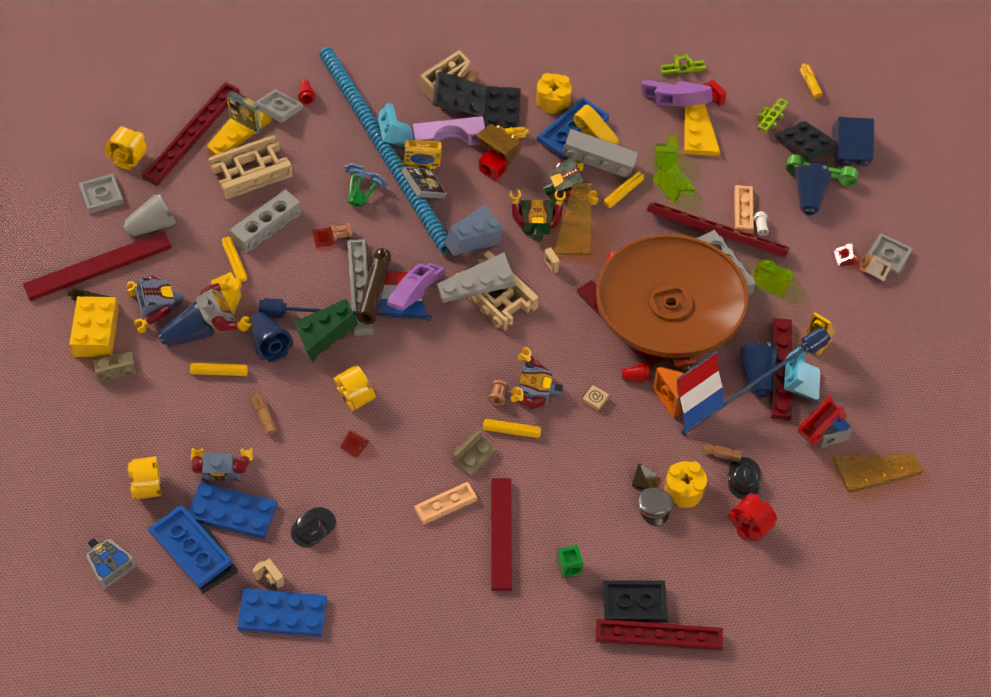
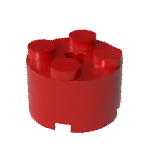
M748 494L727 515L728 519L736 527L738 536L743 540L748 538L752 541H759L776 525L777 515L767 501L762 503L759 500L761 497L756 494Z

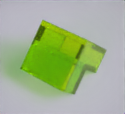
M667 135L666 144L656 143L654 166L677 167L679 155L678 136Z

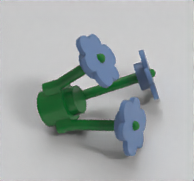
M350 163L344 166L345 172L351 175L347 202L352 206L361 207L362 204H366L376 186L380 187L382 185L387 187L388 185L381 175L364 172L363 167ZM369 175L373 185L364 196V192L359 189L361 178ZM355 176H358V177H357V181H356V185H355V188H354Z

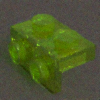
M661 165L653 177V180L671 202H676L680 195L693 194L695 191L691 181L683 175L681 169L676 165Z
M764 259L756 265L752 275L756 285L781 297L785 295L788 287L796 278V275L791 270L778 267L773 261Z

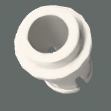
M762 211L757 212L754 216L759 236H765L769 233L767 226L768 216Z

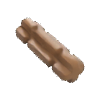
M705 443L703 448L704 454H714L715 457L727 460L731 458L735 462L741 461L742 451L735 449L732 451V448L719 445L715 447L711 443Z

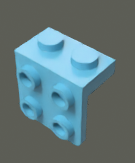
M386 103L378 116L382 139L388 144H395L405 148L406 140H414L411 127L408 124L398 122L394 105Z
M798 347V348L795 349L793 352L789 353V355L786 357V359H787L788 357H790L791 355H793V354H794L795 352H797L798 350H800L801 347ZM804 351L785 364L784 389L809 400L817 401L819 399L820 370L815 366L805 363Z

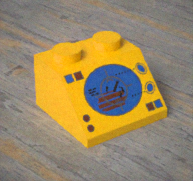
M405 141L404 164L408 165V167L417 168L418 165L425 166L428 169L440 167L441 142Z

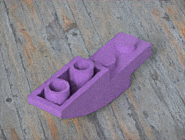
M646 79L641 83L643 96L656 99V104L693 106L712 102L713 100L710 86L678 81L676 85Z
M419 263L397 285L388 299L387 305L397 310H405L424 296L425 288L445 275V268L432 263L427 265Z

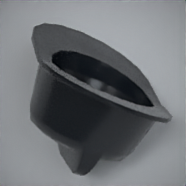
M741 457L740 462L732 461L729 466L728 485L731 493L740 499H744L748 494H757L760 489L761 478L759 465L754 460L746 457Z
M322 507L313 508L303 513L292 526L291 536L293 541L301 547L314 546L333 530L336 523L335 516L332 511Z

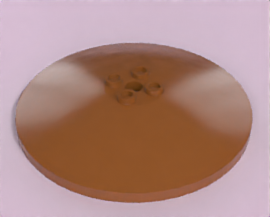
M676 234L647 236L624 245L605 262L599 273L596 285L597 307L610 331L621 341L639 351L667 358L698 356L725 344L741 327L745 319L749 299L745 278L739 267L727 254L705 241ZM667 302H672V303H674L675 305H674V306H669V305H667L666 303H667Z

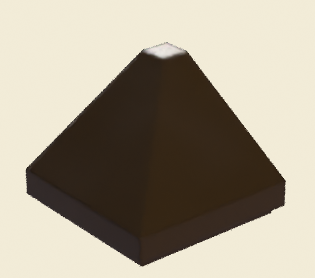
M638 463L632 486L644 490L652 488L657 474Z

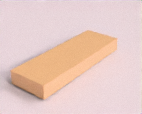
M735 185V229L746 233H753L754 230L753 186Z
M466 482L415 505L414 510L422 524L425 525L477 501V496L469 482Z

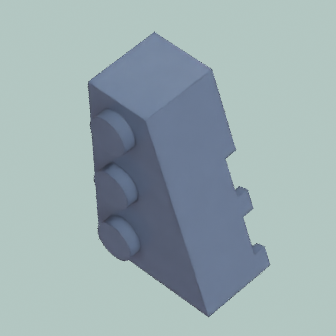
M483 205L450 227L444 244L456 256L498 245L505 229L488 207Z

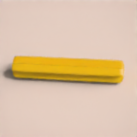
M639 171L636 172L605 198L603 204L607 208L613 207L644 180V175Z
M229 236L223 238L222 244L235 276L238 277L241 283L246 282L247 275L232 238Z
M191 363L190 373L195 375L247 376L248 367L247 365Z
M484 419L483 430L533 438H539L541 435V427L492 419Z

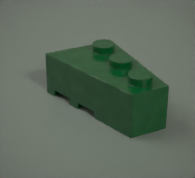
M347 298L294 322L312 363L321 352L327 351L331 348L330 345L338 338L342 339L358 325Z

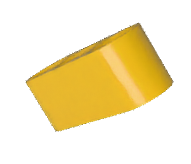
M584 105L573 116L574 123L584 134L618 145V137L591 106Z

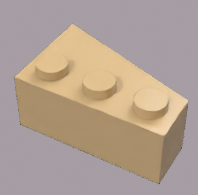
M458 50L421 74L418 88L433 102L436 73L441 71L464 79L469 72L471 61Z

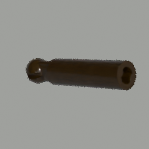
M379 248L373 254V262L369 269L357 314L358 321L363 324H373L377 317L388 274V265L391 261V253L385 248Z

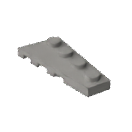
M503 252L438 283L437 288L442 303L515 286V279Z

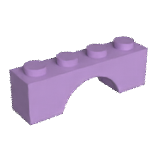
M483 116L413 124V138L420 141L438 142L446 137H456L462 139L468 146L481 145L476 135L485 128Z

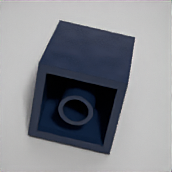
M838 117L832 126V137L837 141L838 148L834 149V163H840L843 166L850 165V163L861 167L868 166L874 159V118Z

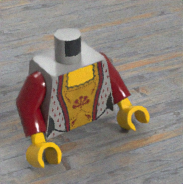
M226 277L220 284L215 283L204 287L200 292V296L196 298V302L204 320L219 332L237 330L238 328L245 332L252 325L247 323L250 318L244 316L240 322L235 321L224 294L221 292V290L227 292L234 286V284H227L231 279L230 277Z

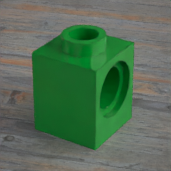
M578 545L558 549L556 561L561 577L566 578L582 574L583 560Z

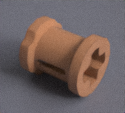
M346 222L344 225L330 226L333 241L345 237L352 238L349 222Z
M494 380L492 383L493 390L488 396V401L494 405L501 406L505 404L504 397L506 391L509 390V385L503 380Z

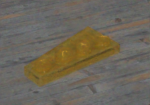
M573 183L554 250L556 255H591L592 183Z
M889 454V456L879 457V455H871L870 457L854 455L850 456V458L833 457V462L848 493L920 475L923 471L915 454Z

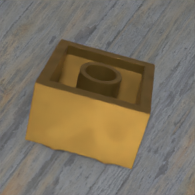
M492 124L488 125L476 135L478 141L488 151L491 149L505 158L510 165L522 148L519 142L520 139L513 134L509 136L505 133L506 130L499 125L496 127Z

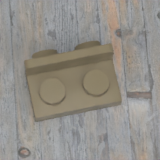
M131 351L93 360L98 383L137 374Z
M478 429L467 437L466 442L462 446L459 445L452 453L453 465L471 478L497 453V448L482 437V431Z

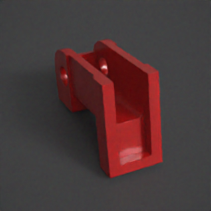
M828 396L815 412L802 422L798 428V433L814 447L824 437L823 433L836 419L842 422L847 417L842 406L836 407L832 397Z

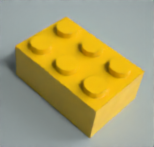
M77 296L69 343L73 357L104 358L112 356L119 314L116 297Z

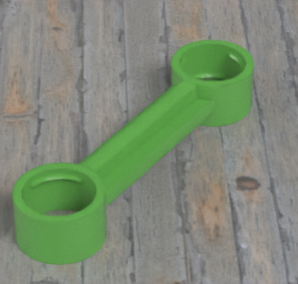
M791 155L788 157L786 170L795 175L797 166L800 164L809 166V162H805L802 156ZM846 166L840 170L828 167V171L832 172L831 178L839 179L842 185L853 186L856 184L858 171L855 168Z

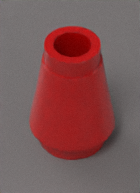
M303 80L300 82L298 99L302 104L310 105L314 102L316 96L310 82Z
M640 364L622 369V379L643 383L650 381L649 365Z

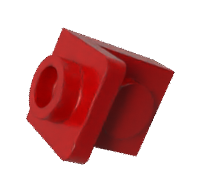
M714 79L703 84L711 87L713 102L719 107L725 104L727 92Z

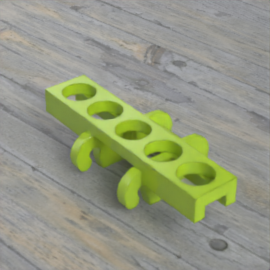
M685 53V56L679 57L675 54V58H673L675 60L674 64L661 65L660 67L662 76L706 71L704 60L692 61L687 53ZM679 60H686V64L679 65Z
M779 98L772 109L764 107L762 109L763 113L757 115L758 120L761 121L757 130L761 129L766 134L772 125V128L775 129L777 125L774 121L778 116H780V120L784 118L782 112L787 107L788 101Z

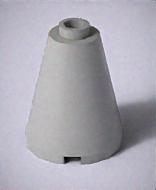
M157 192L124 220L126 224L123 227L128 235L132 234L134 237L174 226L177 222L160 192Z

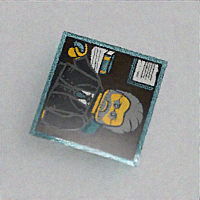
M230 91L227 94L230 118L259 134L262 131L259 106Z

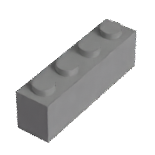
M570 129L562 152V156L573 157L576 161L629 179L638 152Z

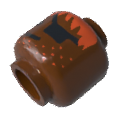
M695 356L670 358L672 368L680 370L681 373H686L696 364Z

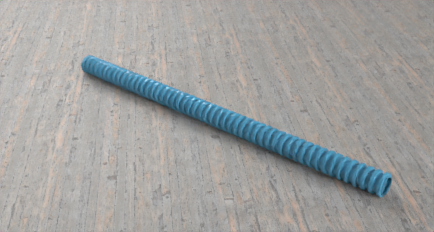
M331 47L323 48L319 52V57L328 69V72L333 80H335L344 98L365 129L384 163H386L389 171H391L421 223H423L440 253L448 252L449 249L444 244L448 235L425 197H417L402 174L401 170L405 164H403L393 145L383 141L377 119L372 114V111Z

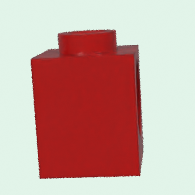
M490 149L479 158V171L496 182L507 172V160Z

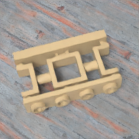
M275 135L208 158L213 175L222 172L225 179L219 181L225 200L293 176L292 165L287 157L278 160L275 155L276 152L280 151V145ZM268 153V156L260 157L261 154ZM256 160L259 167L244 172L241 165ZM273 162L274 165L266 168L265 164ZM229 165H235L234 168H231L229 170H227L226 168ZM236 174H239V175H240L239 178H236V179H233V180H232V178H231V176H233V175H236Z
M487 251L483 254V259L480 258L478 260V264L495 256L490 251ZM513 272L515 286L501 289L504 293L496 299H493L488 293L467 297L472 304L475 303L479 307L483 315H487L496 327H500L503 331L507 330L508 325L513 324L511 314L519 308H522L526 313L530 312V310L533 312L538 308L539 297ZM515 295L518 300L512 303L509 299ZM503 304L506 308L501 313L496 308Z

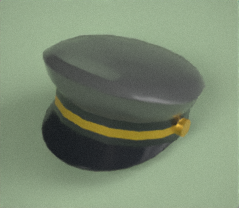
M648 488L643 490L638 496V509L647 523L659 526L668 520L669 510L673 507V499L663 489Z

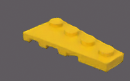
M247 98L244 101L243 105L255 112L257 132L272 122L270 116L253 108L254 103ZM230 118L207 145V151L213 156L238 147L257 132Z
M705 103L685 106L684 154L720 155Z

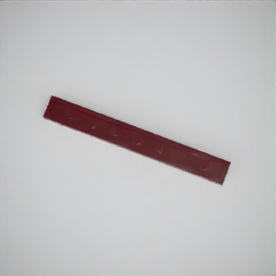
M224 82L142 174L143 179L158 186L229 106L228 97L235 99L240 93V89Z
M651 202L648 205L647 212L707 232L715 230L719 236L785 258L790 250L788 246L656 202Z
M164 231L25 282L23 287L29 301L172 249V246Z

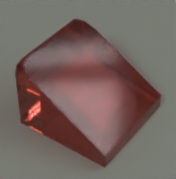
M331 227L312 230L316 248L334 245Z
M851 243L834 250L839 266L859 264L856 250Z
M349 430L340 448L354 457H358L368 445L369 440L355 431Z

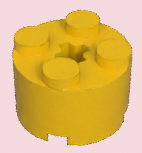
M549 73L542 75V78L537 83L536 104L542 108V111L548 114H559L565 108H569L572 91L569 77Z
M121 126L105 145V154L108 159L111 157L114 160L113 163L122 169H131L138 164L147 151V145L144 141L145 137L141 132H135Z
M357 365L333 378L337 385V391L342 398L345 397L347 400L346 404L351 412L376 398L373 388H370L367 377Z
M157 456L132 459L131 462H128V475L134 481L131 482L132 498L139 500L162 496Z
M682 461L673 464L667 473L664 490L671 495L673 503L677 504L678 507H694L704 496L707 484L706 473L698 462Z

